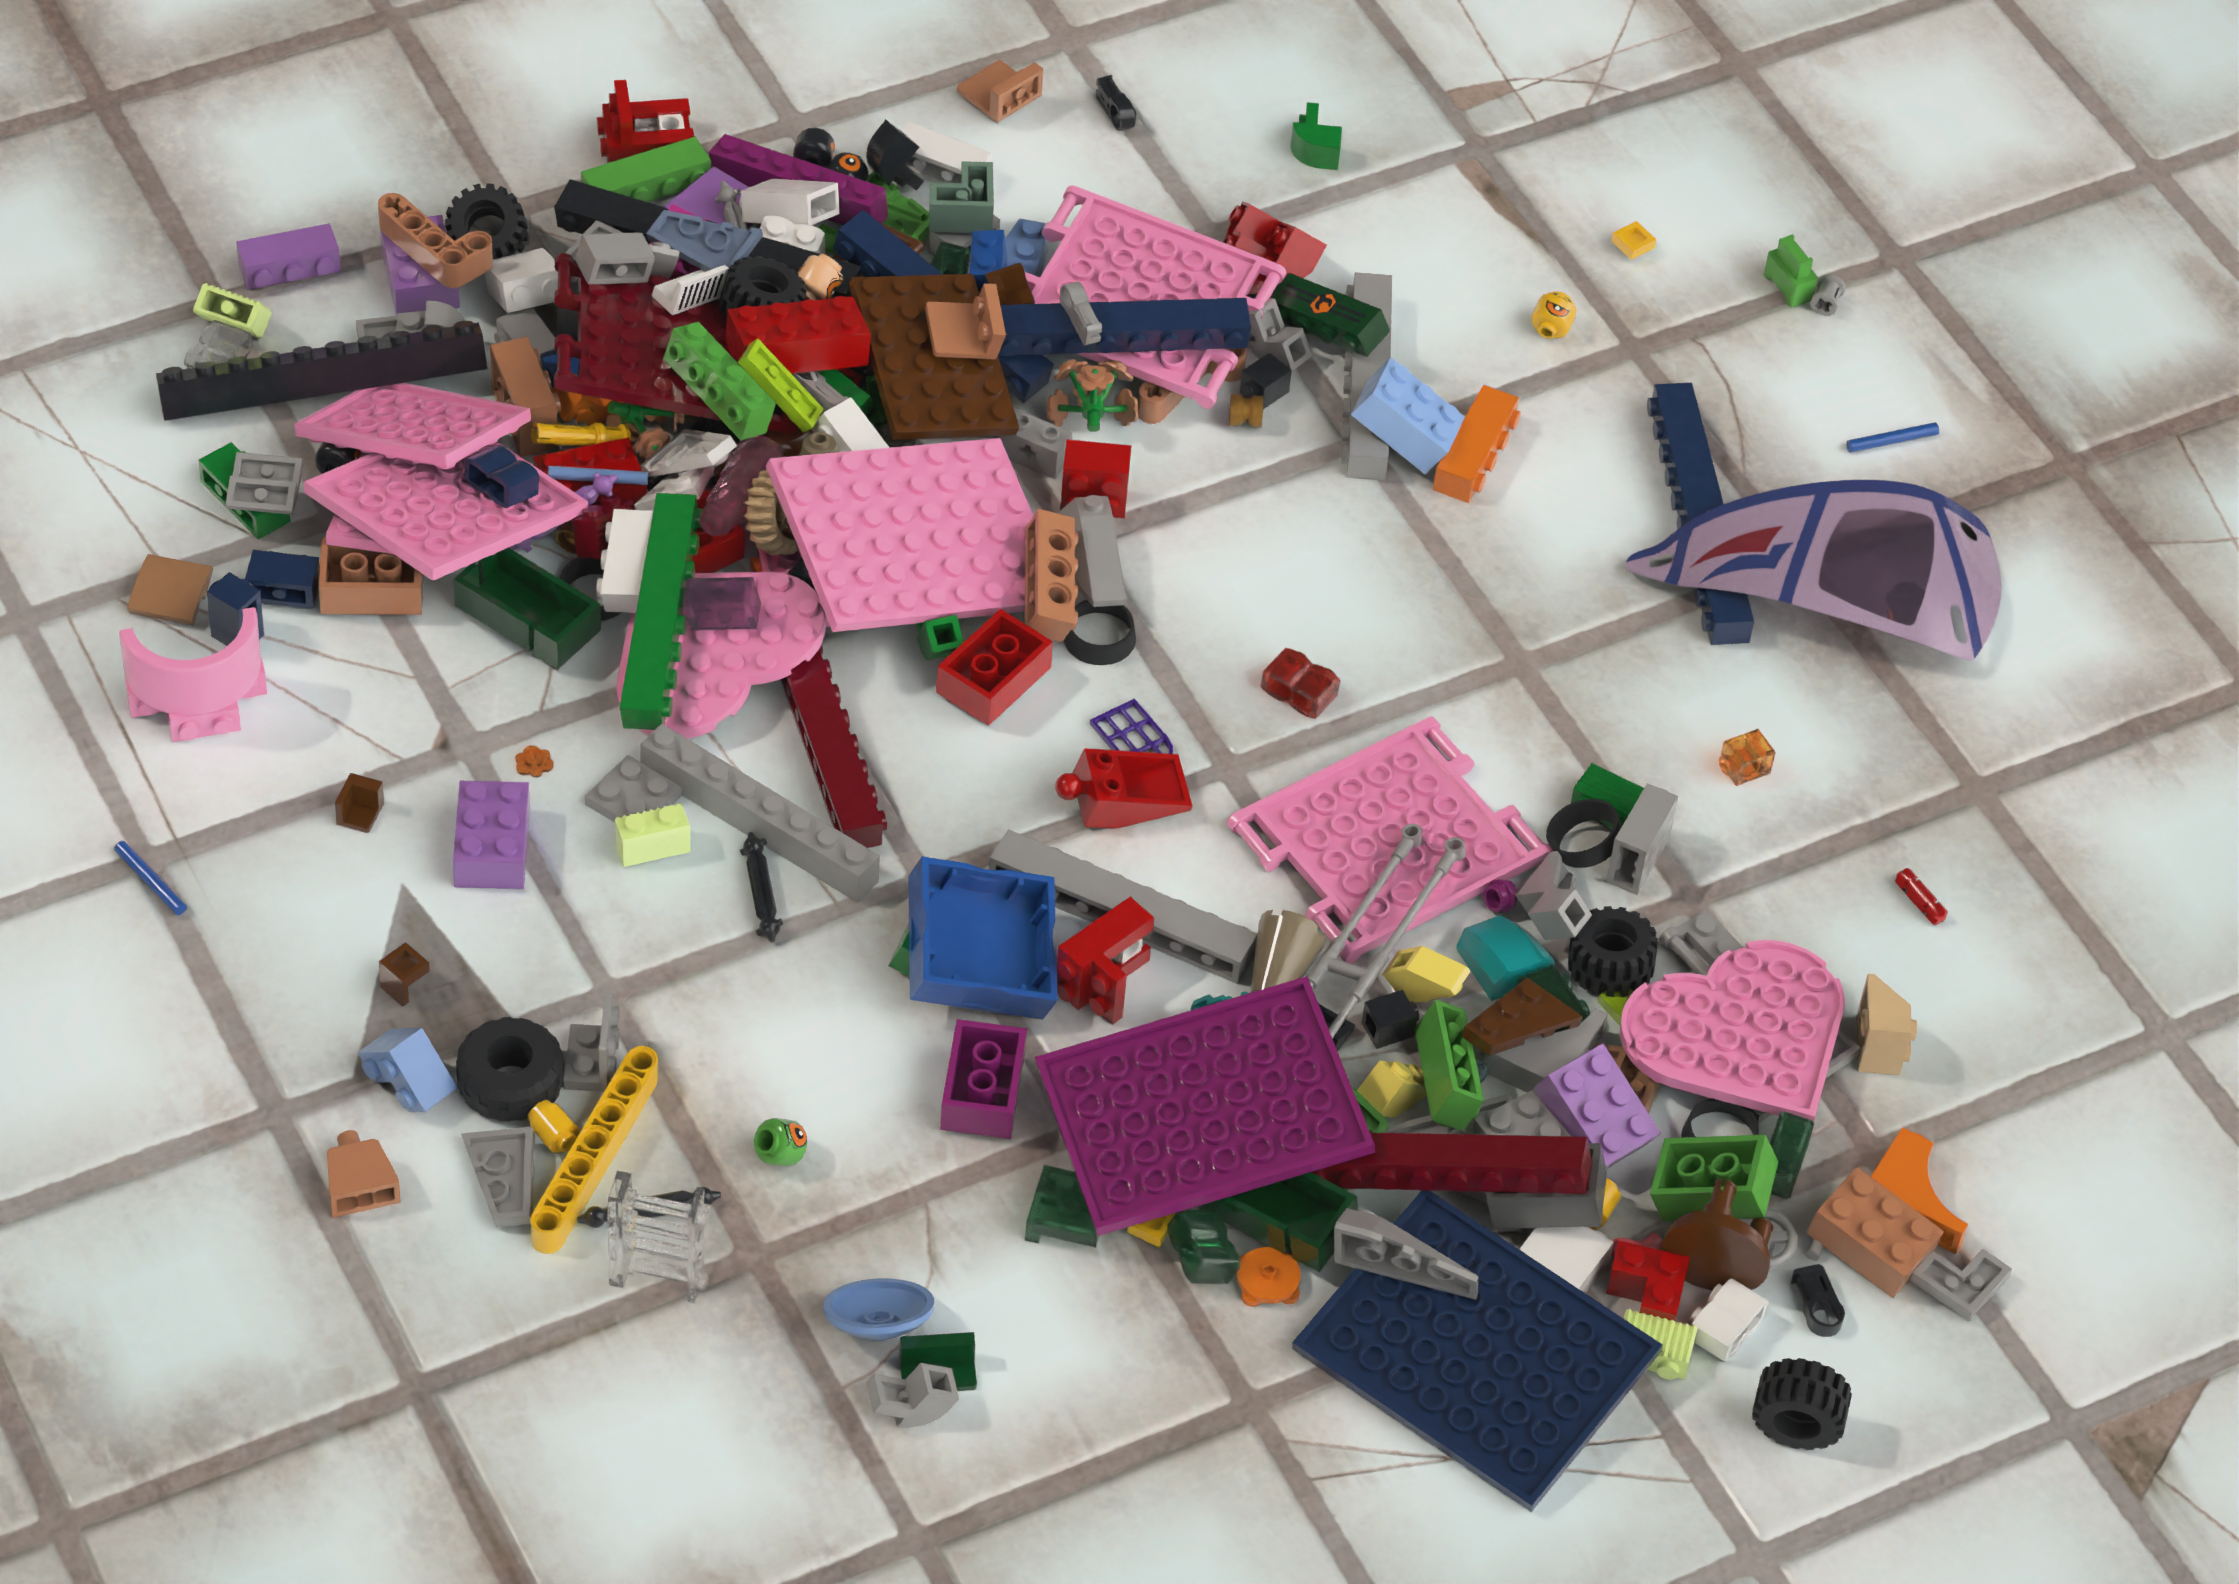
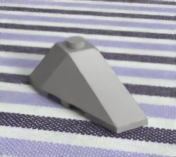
M1090 495L1074 498L1058 514L1075 518V532H1078V543L1075 548V558L1078 559V569L1075 574L1076 585H1078L1079 591L1093 607L1126 605L1118 545L1108 496Z
M1346 1208L1336 1221L1334 1227L1335 1263L1472 1299L1477 1298L1478 1276L1383 1217L1376 1216L1373 1212L1365 1209L1356 1211Z

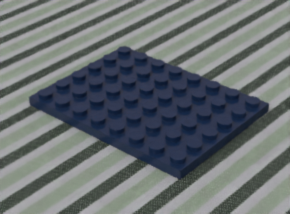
M1420 1191L1393 1224L1478 1276L1477 1298L1472 1299L1355 1268L1292 1342V1349L1532 1512L1662 1352L1663 1344L1432 1191Z

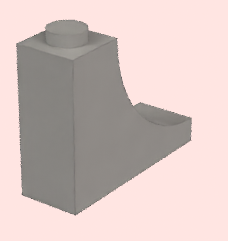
M1595 1008L1578 1027L1557 1032L1545 1038L1538 1035L1526 1039L1524 1045L1491 1056L1481 1051L1480 1055L1484 1056L1482 1072L1526 1093L1533 1090L1537 1095L1533 1088L1545 1077L1594 1048L1595 1043H1599L1604 1034L1608 1014Z

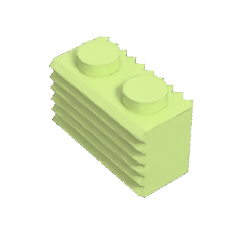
M208 283L202 285L193 308V312L205 320L259 339L263 337L272 314L271 310L259 301L256 302L254 299L251 300L248 297L239 296L231 291H226L219 287L216 288Z
M677 803L676 806H664L662 809L657 807L656 810L650 809L649 812L644 810L642 814L637 812L629 816L624 815L622 818L617 816L615 819V846L623 867L691 852V829L682 804Z
M1627 1309L1624 1315L1626 1321L1663 1344L1662 1352L1647 1370L1657 1372L1660 1377L1668 1380L1676 1378L1685 1379L1697 1327L1695 1325L1690 1326L1688 1323L1682 1324L1674 1320L1661 1319L1659 1316L1654 1317L1652 1314L1646 1315L1645 1313L1633 1312L1631 1309Z

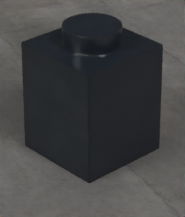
M1268 353L1242 370L1240 393L1244 398H1251L1253 395L1263 396V409L1289 393L1292 370L1271 353Z
M1400 990L1366 1001L1364 1003L1361 1023L1376 1049L1414 1037V1029L1420 1016L1416 1004L1413 1001H1409L1404 991Z

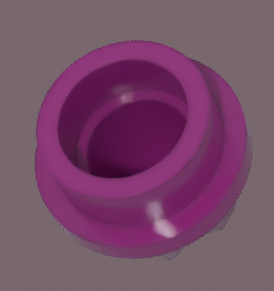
M1503 879L1493 880L1484 889V903L1492 912H1509L1518 900L1516 897L1518 889L1512 881Z

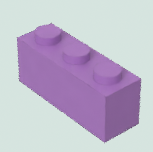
M330 223L236 241L238 265L247 290L341 272L339 247Z

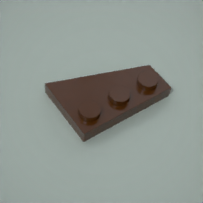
M1526 978L1464 1026L1462 1037L1488 1056L1524 1045L1526 1039L1538 1035L1545 1038L1554 1035L1556 1029L1565 1026L1568 1029L1578 1027L1582 1016L1535 982Z

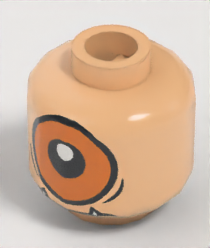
M823 253L820 256H809L797 272L798 276L805 282L804 286L807 289L805 299L807 300L830 299L843 281V276L840 273L842 267Z

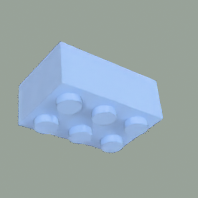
M1393 358L1387 360L1368 379L1351 413L1355 419L1424 474L1430 471L1448 454L1465 418L1453 405L1448 404L1431 387L1422 383L1405 366L1400 365Z

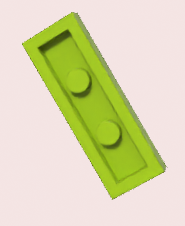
M759 339L750 343L738 363L804 433L813 428L824 408Z

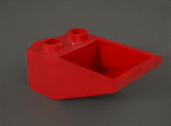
M1084 748L1073 772L1062 774L1055 783V791L1060 798L1064 800L1078 799L1085 827L1122 828L1188 812L1193 807L1178 754Z

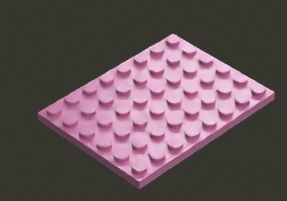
M1000 438L770 458L767 462L766 469L832 632L924 623V621L957 615L958 619L994 615L999 609L1007 613L1025 612L1026 526L1033 517V514Z

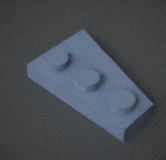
M663 210L647 231L646 236L647 240L652 243L661 242L669 244L671 249L680 251L679 258L706 272L723 265L730 268L736 260H743V257H748L763 237L762 229L751 227L750 230L734 227L733 223L722 221L721 224L703 221L702 217Z

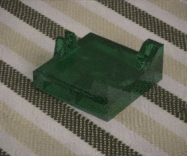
M1048 1165L1043 1166L1026 1221L1025 1241L1039 1244L1041 1235L1096 1248L1099 1236L1096 1234L1074 1171Z

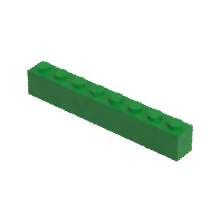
M656 493L619 708L624 729L655 730L661 724L665 725L666 717H671L673 700L669 695L670 689L675 690L677 686V670L674 669L675 662L681 661L682 645L678 641L679 635H685L686 616L683 615L684 608H689L691 592L690 588L687 587L688 581H694L695 562L692 561L693 555H698L699 535H696L697 528H702L704 522L703 508H698L696 495Z

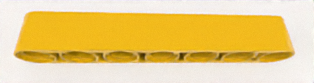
M636 1046L626 1054L534 1209L530 1218L531 1242L534 1249L538 1252L550 1254L558 1251L563 1246L577 1222V1217L582 1214L658 1082V1057L656 1052L650 1047Z

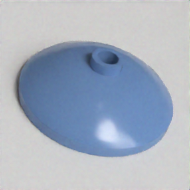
M890 1278L867 1279L852 1282L833 1290L823 1302V1312L826 1320L844 1333L862 1339L884 1341L902 1336L923 1325L934 1312V1297L928 1289L914 1282Z

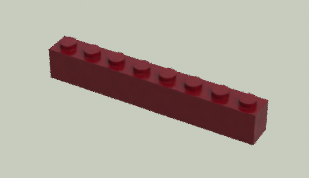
M821 644L809 662L806 660L802 661L791 669V675L780 679L833 828L866 848L882 845L883 831L887 830L886 816L884 811H878L876 806L878 804L876 788L874 784H868L867 779L869 775L865 759H859L858 739L856 734H850L849 715L846 708L841 709L840 707L841 696L837 684H832L830 680L832 678L831 666L828 659L823 660L822 658L823 647Z
M1370 1132L1375 1144V1153L1311 1172L1344 1189L1586 1194L1592 1159L1587 1137Z

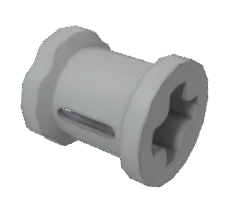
M1826 274L1819 279L1818 291L1812 296L1810 306L1816 313L1830 316L1836 312L1837 300L1844 294L1846 285L1838 276Z

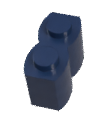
M495 445L465 458L464 479L475 490L486 493L500 507L509 508L538 495L539 474L537 470L529 463L517 460L515 455L505 447Z

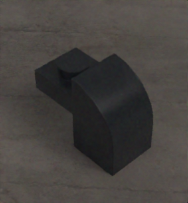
M885 119L870 139L867 147L866 158L870 169L888 186L894 181L903 188L907 183L917 191L924 182L922 178L906 165L920 146Z

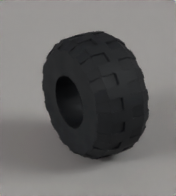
M503 1017L481 1024V1026L472 1030L466 1036V1039L458 1049L456 1076L460 1094L471 1109H474L484 1117L504 1122L528 1119L530 1110L537 1103L544 1100H549L551 1103L555 1102L561 1087H563L564 1059L560 1043L547 1028L524 1018ZM506 1066L523 1068L518 1072L512 1073L498 1071V1069Z

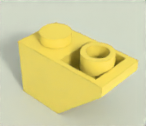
M1418 946L1398 950L1382 975L1395 992L1403 990L1409 1001L1425 1003L1432 999L1451 998L1458 994L1470 970L1467 966L1429 948Z
M1379 1060L1357 1089L1383 1117L1396 1118L1427 1096L1422 1068L1414 1063L1406 1065L1397 1060L1395 1062Z

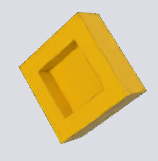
M1635 221L1613 232L1611 242L1632 260L1654 249L1656 238L1640 223Z
M1177 1213L1130 1226L1127 1233L1160 1248L1177 1221Z

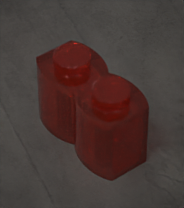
M1285 648L1263 671L1260 687L1273 698L1289 703L1300 714L1316 719L1338 696L1341 680L1331 669L1313 664L1305 654Z

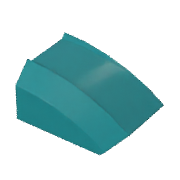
M1499 915L1464 928L1456 946L1457 951L1491 1001L1502 998L1526 978L1535 983H1542L1552 979L1555 961L1542 944L1520 925Z

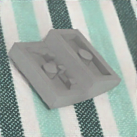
M236 452L233 476H230L226 509L293 514L302 477L303 459Z

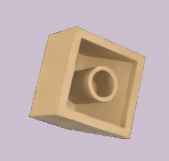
M1867 974L1856 1015L1857 1045L1861 1048L1857 1057L1858 1072L1900 1075L1903 1062H1909L1911 1041H1915L1917 1034V1020L1911 1019V1005L1875 974Z

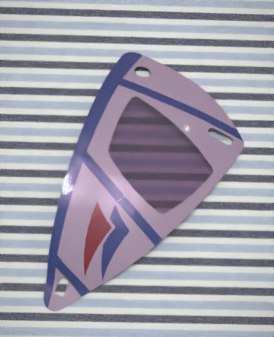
M1826 481L1790 486L1747 496L1697 516L1661 543L1632 554L1626 561V567L1629 571L1658 581L1685 587L1732 591L1790 603L1884 631L1967 661L1973 660L1986 643L1994 626L2001 601L2002 585L1999 564L1990 534L1981 520L1958 503L1936 491L1897 481ZM1961 522L1966 523L1972 528L1977 536V541L1970 539L1964 533L1960 525ZM1673 554V560L1669 564L1654 568L1650 567L1648 559ZM1952 605L1958 606L1962 612L1967 637L1966 643H1960L1955 637L1950 612Z

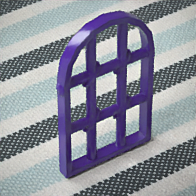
M1135 699L1090 719V725L1111 750H1119L1112 740L1120 737L1130 748L1129 751L1144 752L1152 749L1155 753H1162L1158 749V745L1164 742L1169 750V754H1173V745L1168 736ZM1134 707L1144 720L1136 723L1126 710ZM1121 713L1129 722V727L1120 730L1110 717ZM1106 720L1113 728L1114 734L1107 736L1097 723ZM1149 724L1160 738L1152 742L1142 730V726ZM1136 730L1144 739L1145 746L1137 749L1127 738V733Z

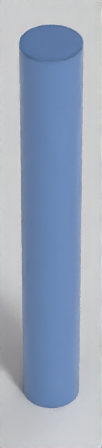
M549 466L548 475L557 480L594 482L593 475L598 472L600 475L606 476L616 474L618 478L614 483L648 485V472Z

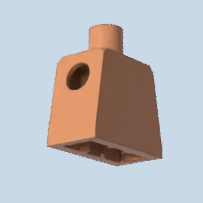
M354 1130L340 1133L337 1137L339 1146L327 1150L332 1218L401 1203L398 1176L379 1141L376 1139L360 1141L358 1133Z

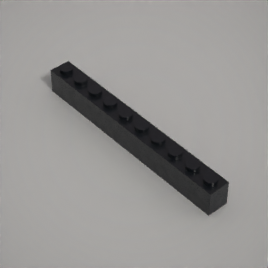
M572 179L568 181L554 206L557 227L563 228L568 232L584 234L598 220L623 233H642L648 244L651 242L647 240V231L663 210H669L662 206ZM762 237L748 256L755 258V256H762L767 259L772 258L777 262H783L788 265V268L798 272L809 256H820V254ZM832 258L842 267L840 273L843 276V281L831 298L838 296L851 297L849 283L852 277H862L861 266Z
M460 321L452 327L428 326L423 328L421 332L414 333L396 331L391 333L389 337L383 338L364 336L359 338L357 342L345 344L342 341H333L320 348L312 349L309 346H301L293 349V352L282 354L270 351L261 354L257 358L247 359L246 357L238 356L219 364L201 362L196 364L194 368L169 367L164 369L162 373H156L163 418L164 421L480 371L488 368L483 334L479 322Z

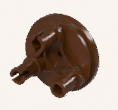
M1719 1179L1714 1182L1710 1202L1704 1206L1703 1211L1696 1210L1681 1216L1666 1230L1661 1250L1690 1257L1685 1281L1694 1286L1713 1291L1718 1284L1723 1286L1732 1278L1748 1289L1753 1290L1759 1287L1767 1278L1771 1263L1767 1245L1774 1227L1770 1221L1764 1218H1754L1750 1225L1732 1217L1730 1208L1734 1195L1737 1192V1187L1732 1181L1726 1180L1724 1189L1721 1190L1723 1179Z

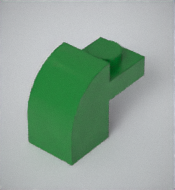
M1307 102L1306 114H1299V123L1293 122L1291 151L1296 159L1307 166L1338 170L1342 127L1319 125V103Z
M957 615L924 621V623H916L918 630L917 641L926 660L947 657L964 642Z

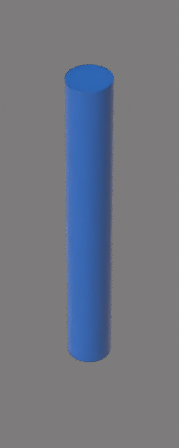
M1934 422L1847 440L1846 446L1848 452L1852 453L1939 434V426Z
M125 841L118 842L114 847V851L176 915L183 914L187 909L186 904Z

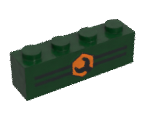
M1288 273L1270 296V298L1276 300L1284 324L1303 328L1305 334L1309 333L1317 336L1328 344L1334 343L1350 353L1356 352L1368 357L1390 332L1381 309L1292 273Z

